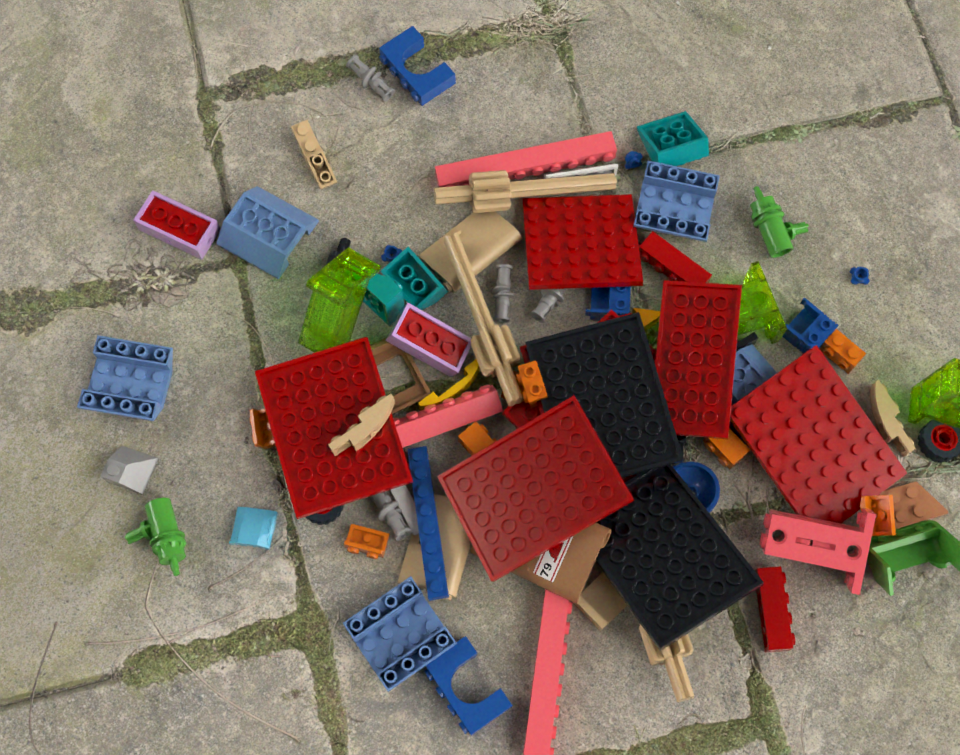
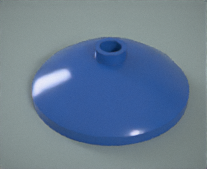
M684 462L675 465L673 468L710 513L720 497V485L715 473L707 466L698 462Z

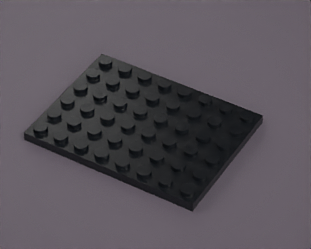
M639 312L525 342L530 362L537 361L548 395L547 398L541 399L544 413L574 395L622 478L684 461Z
M672 465L639 473L626 481L625 484L632 494L634 501L596 522L611 529V534L604 548L600 549L595 561L660 651L755 591L764 583Z

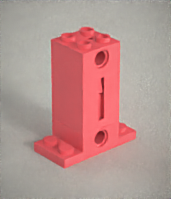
M862 508V512H858L856 524H859V527L770 509L769 514L765 513L763 525H765L766 531L761 533L759 545H761L760 548L763 549L764 554L846 571L844 583H847L851 593L860 595L876 514L871 509ZM781 530L780 536H772L774 531ZM855 545L853 551L847 552L849 546Z

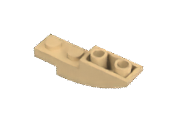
M308 120L291 126L301 153L319 188L322 190L336 184L337 180L323 150H321Z
M877 380L870 387V403L874 421L884 441L887 444L893 441L904 458L916 449L914 442L904 432L902 423L895 418L900 413L898 404L889 396L887 387L880 380Z
M392 394L382 396L375 405L361 410L358 415L361 423L352 425L348 428V432L342 436L337 435L331 440V443L328 445L334 456L351 445L356 451L359 450L379 432L394 407L395 400Z

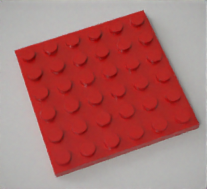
M632 194L523 198L529 290L643 286L637 229L633 227L635 215Z

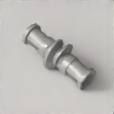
M356 54L348 60L346 67L351 68L359 78L363 79L362 86L364 88L371 87L374 92H377L382 97L384 102L393 96L395 89L390 88L384 83L383 79L379 78L381 72L375 74L376 67L370 69L359 60V56Z
M499 264L496 266L498 270L496 286L491 289L493 297L496 298L493 321L507 323L510 322L508 317L509 298L515 297V294L510 293V277L513 266Z
M542 289L541 295L543 298L536 309L531 311L530 315L536 321L544 323L547 314L554 307L559 306L557 301H564L562 294L566 289Z
M386 492L372 495L376 506L381 510L378 515L379 520L387 521V524L395 533V539L399 541L409 536L412 530L407 528L400 515L402 509H396L399 502H392Z

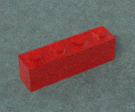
M654 231L639 246L640 259L651 264L658 273H663L670 281L710 282L711 273Z
M781 566L757 568L755 572L764 582L761 587L756 589L765 653L790 651L794 648L793 645H795L796 641L790 627L792 625L791 612H788L787 607L789 595L788 592H785L784 584H786L785 572H782Z

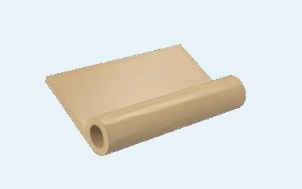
M497 212L472 213L418 256L442 278L444 282L442 285L447 289L448 293H455L461 288V284L444 244V237L447 235L451 236L453 233L459 235L475 276L517 244L522 237L519 231Z
M434 494L449 598L443 599L451 601V598H456L471 541L448 497ZM412 533L397 583L400 584L411 576L419 588L427 590L419 534L413 535Z

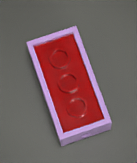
M153 190L133 220L138 230L201 260L221 230L217 220Z
M410 303L401 308L385 340L451 378L459 373L471 348V338Z

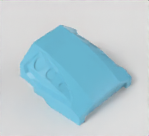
M238 507L229 544L270 550L278 512Z

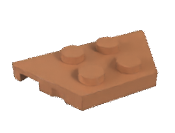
M917 481L880 493V495H893L895 529L948 514V510Z

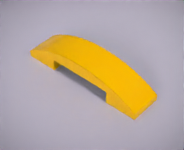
M477 359L464 368L465 377L438 397L433 391L418 403L420 411L424 410L428 405H438L443 403L445 399H455L461 396L471 386L479 373L480 367Z

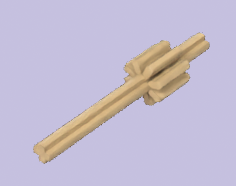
M506 170L474 172L469 175V185L434 188V201L436 205L470 202L473 213L507 211L511 206L510 198L615 190L617 179L614 173L510 182Z
M453 233L451 236L447 235L444 237V244L480 333L479 335L472 336L470 340L482 375L485 377L490 375L493 377L497 376L508 406L520 404L524 401L512 367L520 365L521 356L511 331L507 325L501 327L494 325L459 235L457 233Z
M640 624L639 630L650 664L654 666L658 664L665 665L677 702L694 698V693L682 660L683 657L691 655L694 650L689 634H686L660 651Z

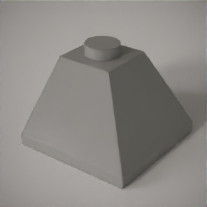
M121 446L109 457L101 477L107 483L143 495L158 458Z

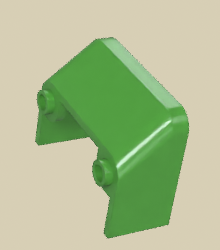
M922 521L895 529L896 535L872 536L867 561L875 581L890 596L894 595L893 582L896 580L894 572L930 562L937 568H946L949 565H953L960 571V541L936 521Z

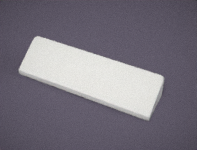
M618 164L544 174V179L614 173L616 176Z

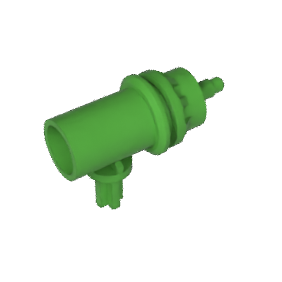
M758 186L754 187V194L757 200L750 204L752 210L751 219L754 222L753 226L759 228L770 257L777 258L794 249L791 240L798 234L808 232L807 228L809 225L808 223L805 224V222L792 224L791 222L783 223L782 218L785 214L781 206L775 203L773 196L764 197Z
M157 498L145 505L148 520L142 521L139 528L126 533L125 539L128 541V544L143 538L150 540V546L153 553L158 556L159 563L161 565H170L173 575L178 576L180 574L178 562L186 557L184 551L186 546L185 533L178 529L171 499Z

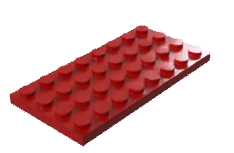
M663 281L655 366L676 435L728 440L742 285Z

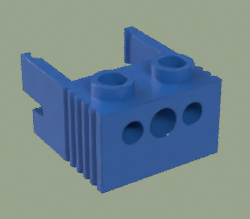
M631 286L591 288L590 310L586 309L585 316H590V320L600 321L611 309L618 316L630 313Z
M804 297L800 303L804 306V309L789 325L784 324L782 321L778 327L782 330L780 335L802 353H805L815 345L820 348L824 341L839 326Z

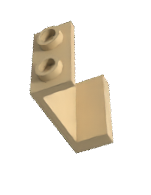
M604 572L581 593L578 605L573 603L600 632L627 606Z

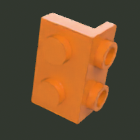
M532 361L517 366L519 374H516L519 386L523 385L525 392H522L525 404L529 403L530 408L537 407L538 400L548 397L537 361Z
M265 408L261 410L250 409L249 421L252 426L254 446L263 449L276 446Z
M893 495L861 496V511L862 508H867L876 514L872 536L896 535Z
M351 524L347 539L344 540L343 545L347 548L348 552L353 554L362 552L372 559L383 558L390 534Z

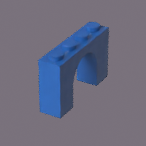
M411 26L379 47V59L383 65L389 67L394 77L397 76L402 87L405 90H409L415 102L418 101L423 106L456 84V75L445 62L426 74H414L404 67L405 61L410 56L424 48L423 36L414 26Z
M465 636L457 641L455 646L426 665L427 669L424 672L430 681L434 679L438 687L435 689L442 699L446 697L450 703L447 705V708L453 717L457 715L461 720L459 726L464 734L469 732L472 736L511 709L513 705L501 688L483 701L475 704L465 703L455 696L451 687L453 675L461 666L477 656L476 650Z

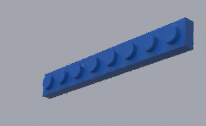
M427 446L407 449L410 472L413 479L412 486L428 599L432 601L449 598Z

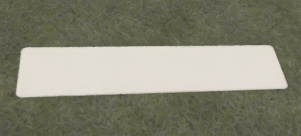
M406 485L391 489L395 500L399 502L398 506L402 509L401 512L413 535L419 534L415 502Z

